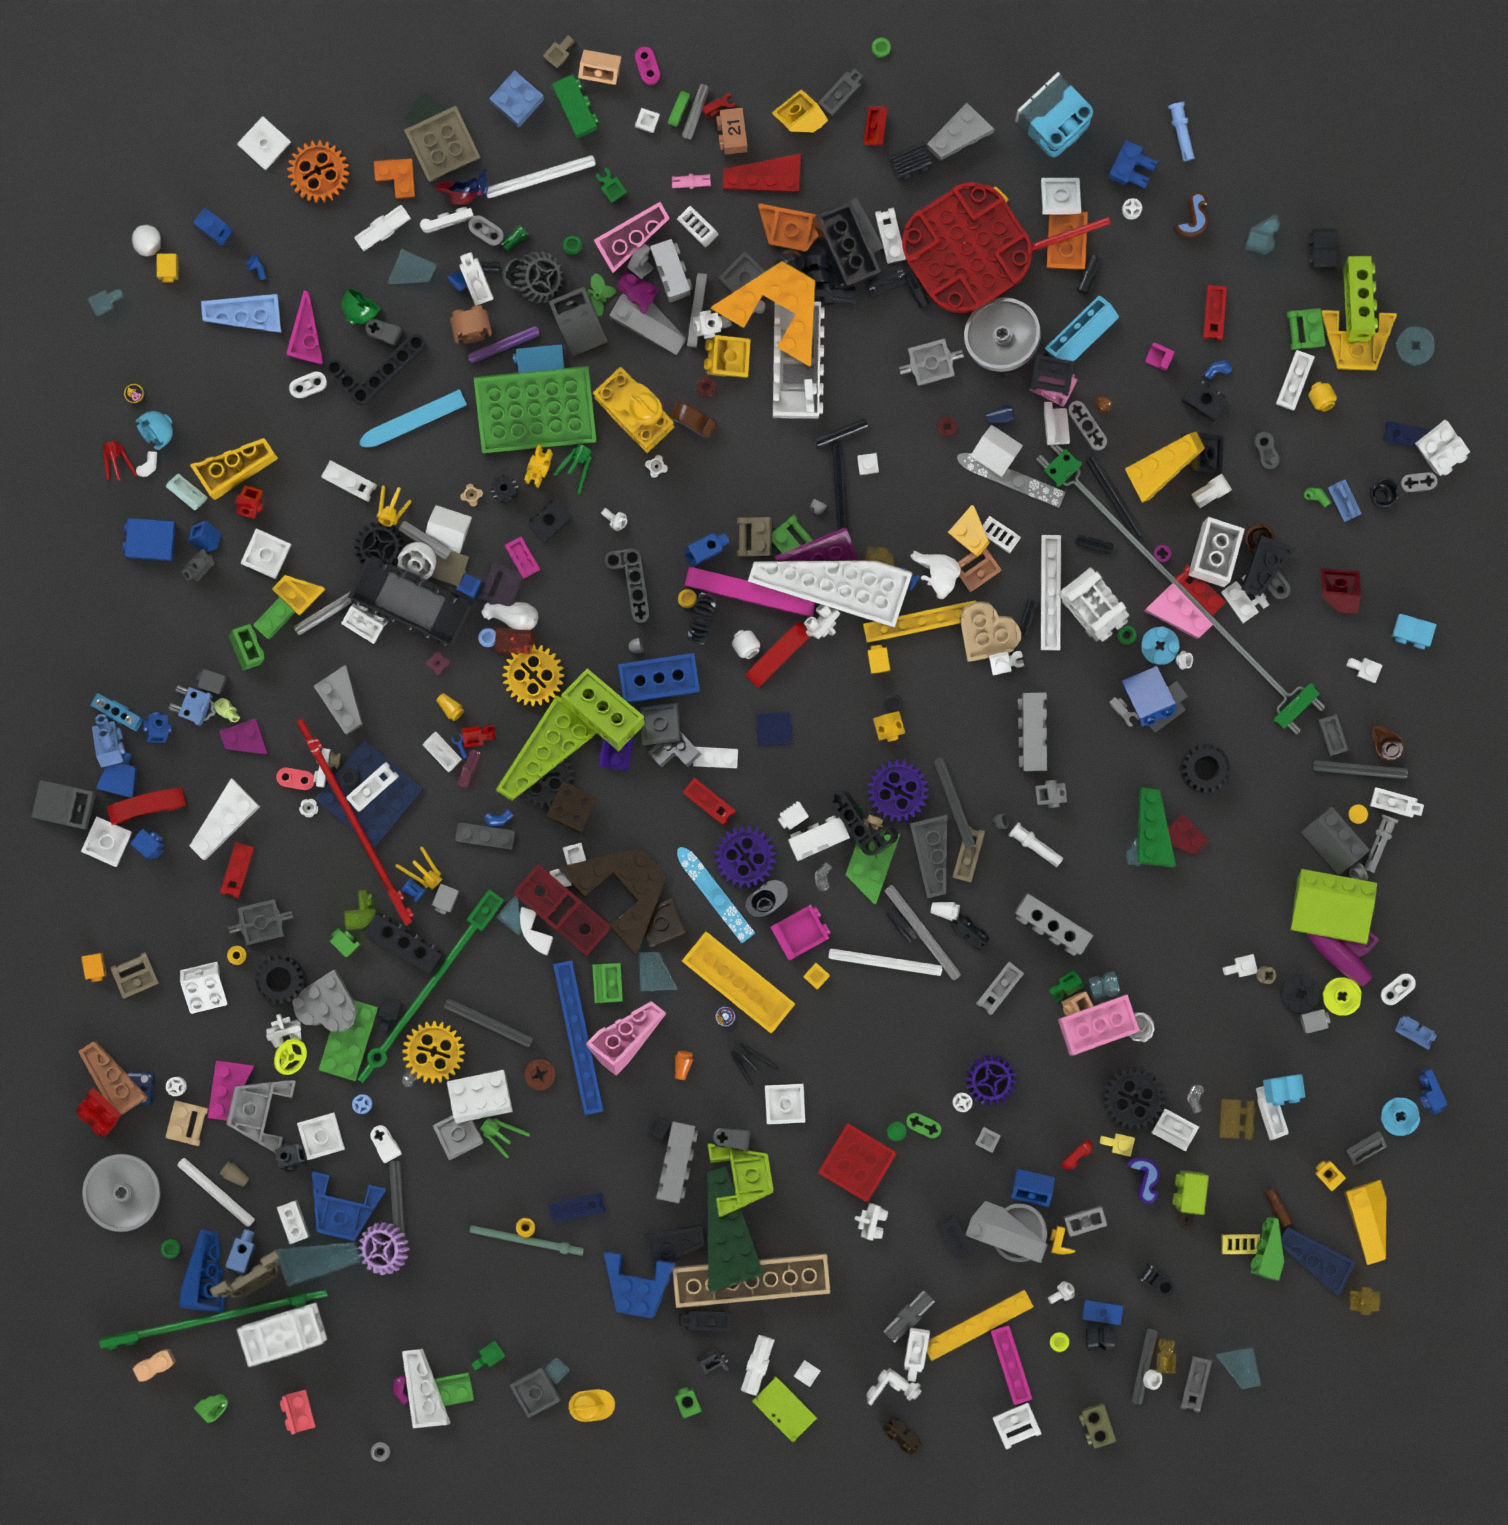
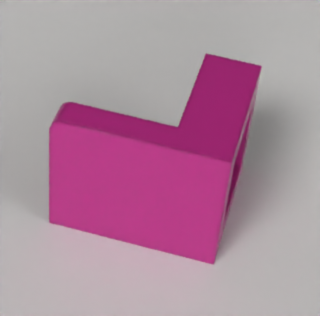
M1153 343L1145 362L1166 371L1175 351Z

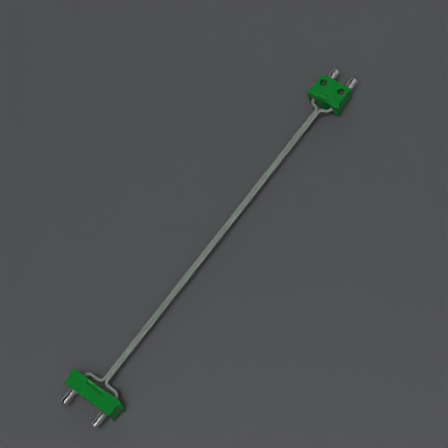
M1058 444L1055 445L1058 450L1053 445H1050L1059 456L1050 464L1042 455L1037 458V461L1045 468L1044 472L1056 483V487H1060L1062 484L1066 486L1072 483L1075 484L1171 583L1178 587L1213 626L1284 697V701L1277 707L1278 714L1273 718V722H1277L1283 729L1288 726L1295 734H1298L1301 729L1293 720L1311 702L1320 711L1325 708L1316 698L1320 693L1313 687L1314 684H1308L1305 688L1297 687L1291 694H1288L1078 480L1080 475L1079 468L1082 466V462H1078L1067 449L1063 450ZM1065 455L1069 456L1068 461L1063 459ZM1050 469H1055L1056 473L1051 474ZM1077 471L1075 481L1066 483L1065 481ZM1299 689H1301L1302 691L1285 708H1283L1280 711L1279 709L1287 701V696H1293Z

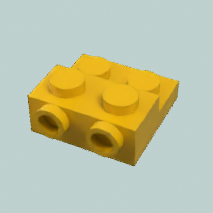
M715 335L716 337L706 340L705 349L708 351V358L704 361V369L707 370L708 375L748 377L750 339Z

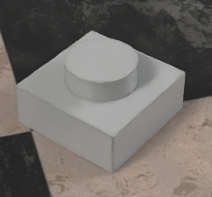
M983 1127L975 1144L992 1153L1001 1135Z

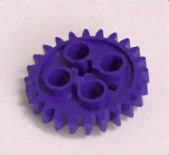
M898 760L895 761V765L888 761V767L881 764L882 771L875 769L877 776H870L874 782L867 784L872 787V790L867 791V793L872 794L868 801L875 802L871 808L878 807L879 809L876 814L883 812V819L889 815L890 821L897 817V821L900 822L903 816L908 821L909 814L914 818L915 810L919 813L921 812L919 805H926L922 799H928L924 792L929 791V789L924 788L923 785L927 784L928 781L921 780L925 774L918 775L917 773L920 768L913 770V763L907 767L905 760L902 765H899ZM890 773H897L899 775L897 783L889 781ZM911 781L916 784L914 792L906 790L907 782ZM886 782L895 788L901 786V791L911 795L913 800L908 799L902 794L895 796V791L884 786L882 783ZM886 789L890 792L888 800L880 798L881 790ZM903 798L907 801L905 809L897 807L898 799Z
M741 826L740 832L733 828L734 834L731 835L729 832H726L728 838L721 837L724 843L717 844L720 851H715L714 853L719 855V858L714 859V861L720 862V865L716 869H722L723 871L720 876L726 874L725 881L727 882L732 879L733 886L736 882H739L740 888H742L743 883H746L747 887L750 888V882L757 886L758 879L764 882L763 875L770 876L767 872L768 869L774 870L770 866V863L776 862V860L771 859V856L776 855V852L770 851L774 845L767 844L770 838H763L765 832L759 835L758 828L754 832H751V826L748 827L747 831H744L743 826ZM745 838H750L753 842L752 847L749 849L742 847V840ZM735 843H738L745 854L750 853L749 860L755 866L756 871H753L745 860H740L742 855L734 846ZM733 849L737 852L735 860L727 859L726 853L728 850ZM760 853L764 856L762 864L754 863L753 857L755 854ZM741 865H746L749 868V872L745 876L738 874V867Z

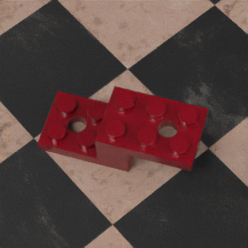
M539 864L513 892V894L586 956L611 929L605 920ZM539 885L544 886L546 889L545 895L541 897L535 894V888ZM583 923H587L590 926V932L586 935L581 934L579 931V927Z

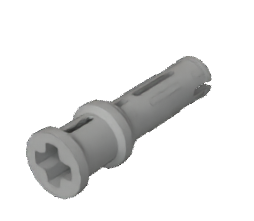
M1383 814L1380 827L1376 829L1377 837L1364 866L1366 870L1375 873L1387 840L1392 838L1391 833L1395 824L1398 823V820Z

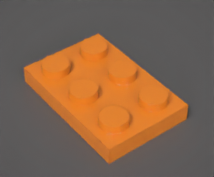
M1081 212V214H1049L1048 238L1086 225L1088 212ZM1087 233L1047 246L1046 268L1085 270Z

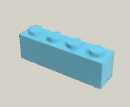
M1099 295L1045 347V350L1050 357L1075 361L1119 318V315L1112 305Z

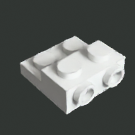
M1446 420L1442 421L1415 443L1432 470L1440 476L1442 474H1449L1453 469L1452 466L1456 463L1464 462L1467 459V454L1470 453L1463 440L1457 436Z

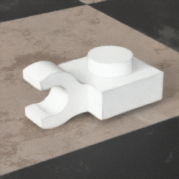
M1349 658L1346 665L1358 670V677L1372 683H1376L1382 668L1381 664L1363 658L1362 663Z
M1254 954L1235 958V965L1222 968L1224 975L1237 972L1238 977L1255 974L1258 971Z

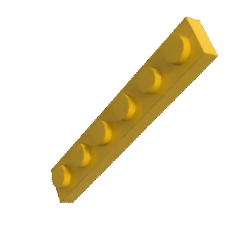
M976 600L898 616L895 627L876 621L865 623L863 627L866 641L870 643L960 624L963 608L976 602Z
M1022 1290L928 1340L927 1353L931 1361L1034 1306L1026 1291Z

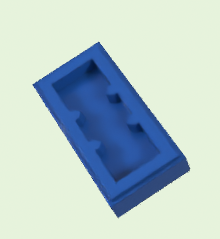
M1085 1300L1082 1319L1121 1325L1123 1305Z

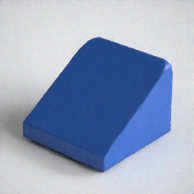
M460 271L448 276V281L460 293H463L468 288Z

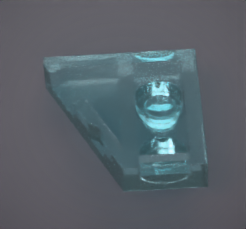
M401 249L388 284L430 282L437 264Z
M659 952L638 953L640 991L678 990Z
M1253 1347L1216 1354L1217 1359L1221 1361L1241 1389L1261 1386Z

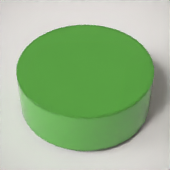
M877 38L874 40L872 52L876 57L883 58L890 53L891 45L887 39Z

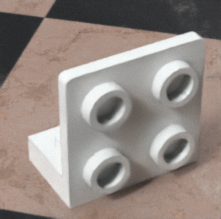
M218 962L180 970V983L191 1014L227 1005V999L220 980Z
M891 1368L887 1371L883 1370L878 1377L879 1383L877 1386L872 1385L867 1392V1402L872 1405L888 1381L897 1391H900V1389L905 1391L909 1386V1382Z

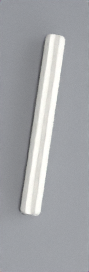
M186 1158L181 1159L178 1167L244 1225L249 1227L255 1219Z

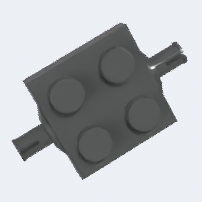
M276 899L237 908L240 917L239 924L228 926L230 934L241 931L245 937L246 946L284 937L283 921L292 919L294 916L290 915L293 914L292 910L281 913L278 910Z

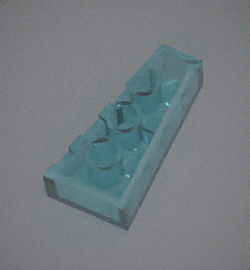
M354 1242L275 1249L279 1256V1263L288 1287L363 1262L362 1257H360L361 1253L358 1249V1244Z

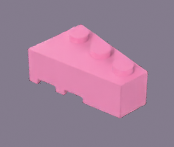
M1174 583L1144 610V612L1155 616L1159 620L1174 626L1196 639L1201 637L1213 625Z

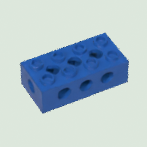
M694 653L618 664L623 699L628 703L700 692ZM675 671H682L684 677L679 681L674 680L673 673ZM661 673L665 676L662 683L654 681L656 674ZM638 676H643L646 679L643 686L635 684V679Z

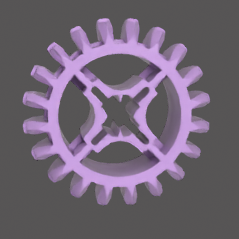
M386 1222L381 1223V1225L376 1223L374 1227H368V1232L362 1233L364 1238L359 1240L363 1244L358 1247L359 1250H362L359 1257H364L362 1264L368 1263L367 1269H373L375 1274L380 1272L381 1275H385L386 1273L392 1274L394 1271H398L400 1269L399 1266L405 1264L403 1259L408 1258L405 1251H409V1248L405 1247V1244L409 1241L403 1240L405 1234H399V1227L394 1228V1224L388 1225ZM380 1233L388 1235L391 1240L387 1241L384 1237H381ZM381 1257L388 1264L381 1263L376 1258Z

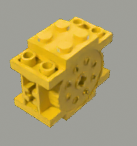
M620 367L593 392L595 395L594 399L648 453L675 428L674 422L662 410L661 417L657 422L643 425L637 422L624 409L620 399L621 392L627 385L637 382Z

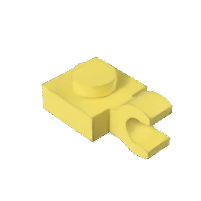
M1115 1133L1114 1139L1101 1136L1099 1143L1112 1146L1111 1152L1131 1157L1135 1138Z

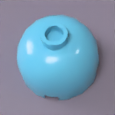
M149 411L136 420V422H139L137 425L138 431L147 443L152 441L155 444L153 448L160 450L171 440L173 428L171 425L172 420L168 415Z

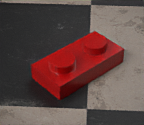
M868 107L864 145H883L887 107Z

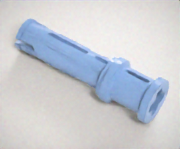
M1179 102L1169 105L1168 109L1171 110L1173 119L1171 123L1173 127H1176L1184 162L1193 160L1195 157L1187 128L1189 120L1185 115L1183 107L1185 102Z

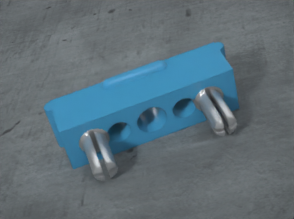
M99 693L96 694L91 703L92 707L103 712L106 717L119 724L122 723L136 732L144 720L129 711V708L115 700L111 701ZM108 704H110L109 710L106 709V706ZM116 708L120 710V713L117 716L113 714V711ZM124 714H127V716H126V718H125V720H124V719L122 718V716H123Z

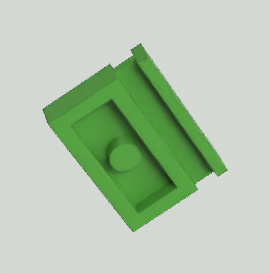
M621 963L593 965L595 1003L623 1001Z
M469 1372L434 1379L444 1406L474 1400Z

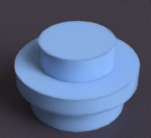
M491 628L483 629L478 636L480 644L484 647L494 646L498 639L497 633Z

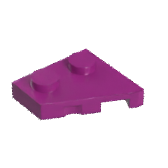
M626 271L617 285V288L627 296L631 303L636 302L641 307L640 312L644 315L659 291L658 287Z
M257 719L219 731L227 750L268 754Z

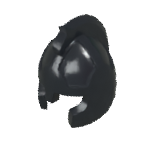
M785 250L774 261V266L784 261L804 273V259L796 250Z

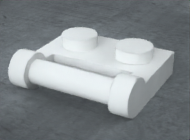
M1028 1402L992 1417L1006 1449L1031 1436L1041 1435ZM1031 1423L1032 1428L1007 1438L1006 1433Z

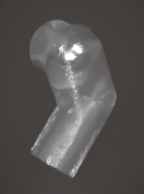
M412 1068L402 1077L405 1087H411L412 1083L416 1080L417 1073L410 1074Z
M1201 1085L1191 1087L1187 1096L1194 1114L1203 1110L1199 1103L1200 1096L1204 1093V1088Z

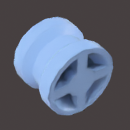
M365 1094L358 1095L352 1102L354 1111L359 1114L369 1112L373 1105L371 1098Z

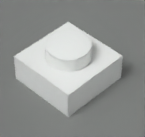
M641 108L635 127L654 133L660 114Z
M876 453L857 456L860 475L879 473Z
M804 1360L794 1377L810 1387L821 1370Z

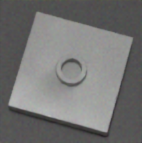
M452 1115L433 1125L449 1160L484 1143L473 1120L456 1123Z

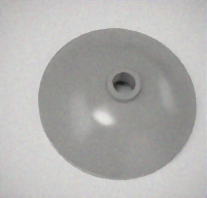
M1013 1204L1005 1208L1008 1213L1018 1219L1027 1229L1046 1242L1047 1227L1043 1216L1038 1210L1026 1204ZM995 1247L1001 1256L1010 1261L1024 1262L1030 1260Z

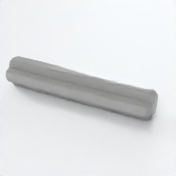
M700 85L682 133V137L686 139H692L702 107L710 90L706 85Z
M403 521L400 525L399 531L416 542L427 544L441 558L446 559L449 556L450 549L407 521Z

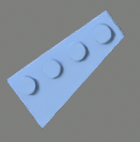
M278 294L201 301L202 318L205 322L281 333Z

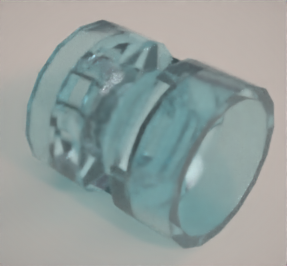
M1114 971L1103 974L1102 978L1100 976L1088 978L1094 1002L1104 1000L1106 995L1109 997L1121 995Z

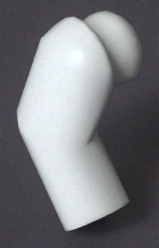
M157 452L147 453V462L136 469L138 476L146 477L156 470Z

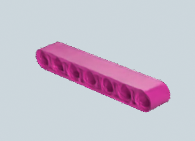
M693 567L688 568L684 586L808 617H813L816 602L746 580Z

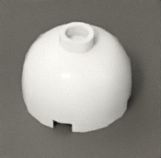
M414 542L406 545L400 552L397 565L415 575L428 579L435 570L437 560L435 552L430 546L422 542Z

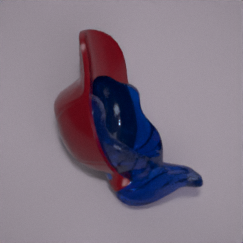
M483 169L480 172L478 179L471 178L465 182L456 181L455 183L442 182L435 187V190L448 194L452 204L466 206L475 197L485 195L488 192L487 169Z

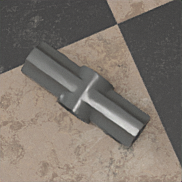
M923 1290L910 1304H906L898 1312L897 1317L883 1332L895 1343L908 1329L914 1327L919 1322L922 1315L935 1303L934 1299Z

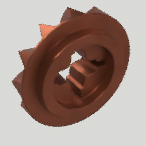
M534 1060L526 1067L525 1080L533 1089H547L555 1080V1069L546 1060ZM536 1067H538V1069H540L541 1072L548 1071L543 1076L544 1083L542 1082V1080H540V1078H532L537 1074Z

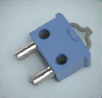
M179 685L177 686V688L187 691V693L176 689V692L186 696L182 707L170 704V706L178 708L180 711L169 707V710L179 713L178 716L191 720L198 726H201L203 721L208 720L210 716L215 715L216 711L212 701L213 694L209 692L206 694L191 687L186 689ZM210 704H211V711H212L213 713H209V714L207 715V717L205 718V716H206V714H207V711H208V709H209V706H210Z

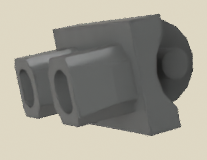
M204 549L200 550L184 566L185 569L182 571V574L186 580L194 579L195 582L200 580L215 564L212 556L206 554Z

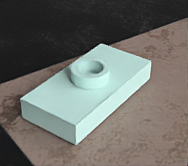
M179 473L166 485L170 491L194 510L199 508L208 498Z

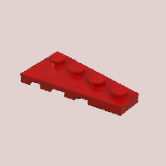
M801 153L726 168L723 173V189L799 193Z

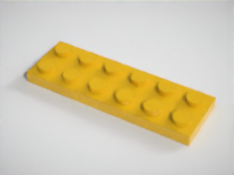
M707 932L702 935L682 960L689 968L771 1034L795 1005L793 1001Z

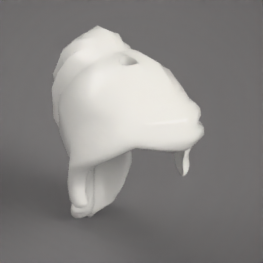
M914 551L910 555L911 558L920 565L930 569L931 578L923 575L921 579L927 580L928 585H932L938 599H944L951 593L955 586L956 578L960 575L961 569L959 564L953 558L946 555H927Z
M515 602L510 607L487 603L482 610L484 618L488 620L491 618L499 619L513 628L509 629L510 632L525 634L532 630L537 624L539 617L537 610L533 606Z

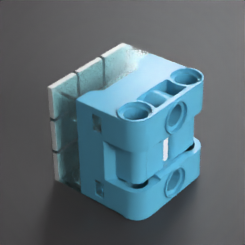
M1058 72L1017 110L1015 121L1048 156L1057 157L1087 130L1093 115V108Z

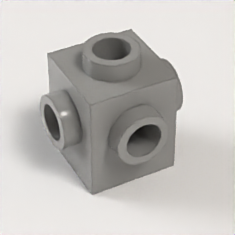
M1057 780L1045 781L1046 785L1035 786L1037 805L1048 804V808L1060 807L1059 803L1067 802L1065 783L1057 784Z

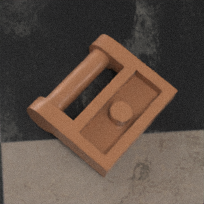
M986 548L980 554H983L985 559L966 573L962 571V568L977 557L970 553L957 562L961 569L959 578L970 593L1002 571Z

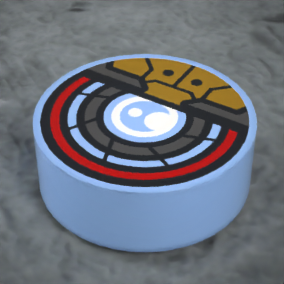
M722 1007L717 1011L716 1021L720 1025L729 1026L734 1022L735 1014L731 1008Z

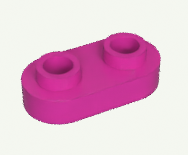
M641 47L635 53V60L641 79L647 85H654L660 79V71L654 53L648 47ZM643 53H646L648 55V58L642 59L641 55ZM652 71L654 75L653 77H648L647 73Z

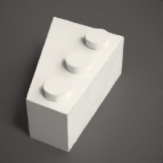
M834 815L825 819L826 823L819 826L816 823L807 827L809 830L807 832L801 833V831L791 834V839H788V842L796 860H802L849 839L850 836L840 817L837 818Z

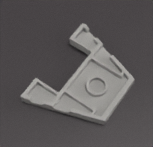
M285 1080L235 1086L226 1124L276 1153L275 1149L281 1148L283 1137L263 1133L272 1094L292 1098L296 1081Z

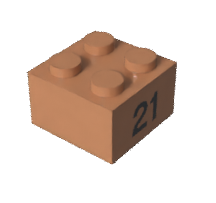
M743 108L720 110V116H716L718 131H722V135H719L720 150H724L725 155L747 152Z

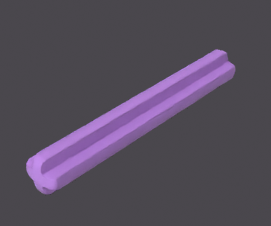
M534 326L469 353L470 363L474 364L540 336L538 327Z

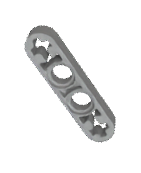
M703 273L697 274L687 346L696 348L698 336L696 337L693 329V318L700 316L699 312H702L707 281V274Z

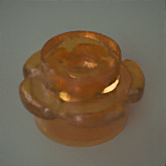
M1101 394L1100 397L1095 399L1096 405L1101 413L1109 412V407H1111L1110 399L1108 396L1104 397Z

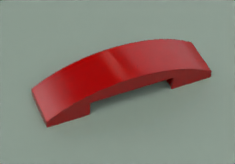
M800 621L797 622L753 665L745 676L759 688L810 638L806 633L808 629Z
M174 788L129 798L107 806L111 825L113 826L140 816L164 810L171 811L187 807L182 788Z

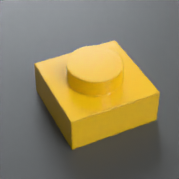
M815 963L803 977L818 990L830 975Z

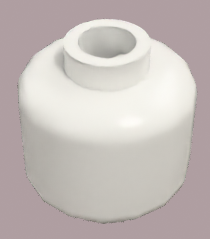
M740 630L734 635L732 647L741 658L750 659L759 653L760 642L752 631Z

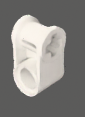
M378 1125L373 1128L371 1139L384 1163L402 1154L396 1141L385 1126ZM376 1130H379V1132L383 1131L385 1133L382 1136L383 1139H381L380 1137H375V1135L377 1134Z

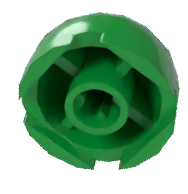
M349 288L341 300V309L344 315H346L345 319L353 325L355 323L367 324L369 320L377 316L380 307L371 298L368 297V300L362 296L363 293Z

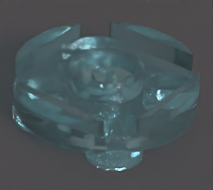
M1409 327L1398 337L1396 343L1397 353L1408 364L1413 366L1423 364L1434 354L1435 340L1427 329ZM1411 342H1419L1420 350H1413Z

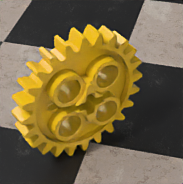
M535 644L532 645L530 650L525 645V651L523 652L520 648H517L519 654L511 653L513 660L506 659L510 665L503 666L504 669L508 670V673L502 674V676L508 678V680L503 682V684H509L506 691L512 690L511 697L513 698L517 695V702L519 703L523 699L525 706L529 701H531L532 707L535 706L536 701L542 706V700L544 699L549 703L548 697L555 698L556 696L553 692H560L561 690L557 686L564 684L559 680V678L565 677L564 674L559 673L564 667L557 666L561 660H554L556 653L549 655L550 649L548 648L544 652L542 645L538 650ZM531 657L539 659V664L536 667L529 666L528 661ZM521 663H524L532 672L537 671V677L546 685V688H543L535 679L530 680V674L521 666ZM518 670L525 672L523 680L515 679V673ZM546 670L552 672V678L549 681L542 679V673ZM531 684L538 685L539 690L536 694L528 692V687Z
M433 1021L432 1026L425 1022V1028L419 1024L418 1032L414 1029L411 1030L413 1037L407 1035L406 1038L410 1042H404L403 1044L405 1047H408V1049L402 1050V1053L407 1054L403 1061H409L406 1068L412 1067L410 1074L412 1075L416 1072L417 1080L422 1076L424 1077V1083L428 1078L431 1080V1084L434 1083L435 1079H438V1082L441 1083L442 1077L447 1081L449 1080V1073L455 1076L454 1068L460 1070L461 1067L457 1062L463 1063L464 1061L459 1057L465 1054V1052L460 1051L464 1044H458L461 1037L455 1038L457 1031L450 1032V1025L445 1029L443 1028V1022H441L439 1027L436 1026L435 1021ZM430 1036L432 1044L424 1045L422 1037ZM441 1042H449L451 1048L448 1051L442 1050L440 1048ZM419 1046L427 1050L436 1048L437 1053L449 1055L450 1058L448 1059L437 1054L431 1057L430 1052L418 1050L417 1047ZM423 1054L426 1056L427 1061L420 1064L416 1061V1056ZM436 1060H443L445 1067L437 1069L435 1067Z

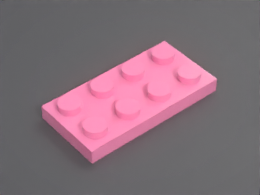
M1123 995L1058 1019L1070 1056L1139 1032L1128 995Z

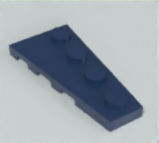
M1286 1226L1281 1236L1282 1248L1339 1296L1356 1262Z

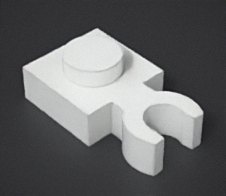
M812 379L804 380L806 412H814L813 395L817 394L816 383H812Z
M1016 651L1011 656H1009L1008 652L989 655L992 674L997 675L1011 672V666L1023 667V660H1016L1023 657L1021 651Z

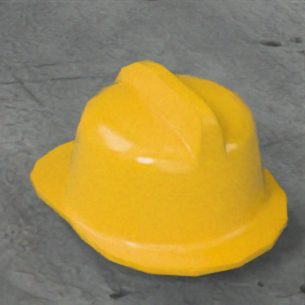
M631 383L622 390L620 396L621 404L637 422L643 425H650L658 421L662 413L661 403L646 386L640 383Z
M600 1389L577 1392L569 1401L570 1414L574 1419L581 1422L606 1419L613 1413L615 1408L613 1396L609 1392Z

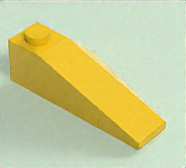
M1377 1180L1344 1191L1367 1265L1386 1259V1195L1381 1180Z

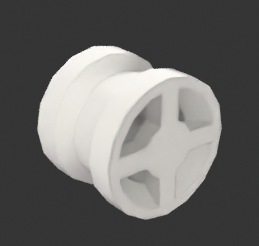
M1134 198L1126 200L1122 207V214L1130 220L1136 219L1142 211V204Z
M181 1077L170 1078L166 1083V1090L172 1096L182 1095L187 1089L186 1081Z
M958 1093L953 1098V1106L959 1112H966L972 1106V1099L966 1093Z

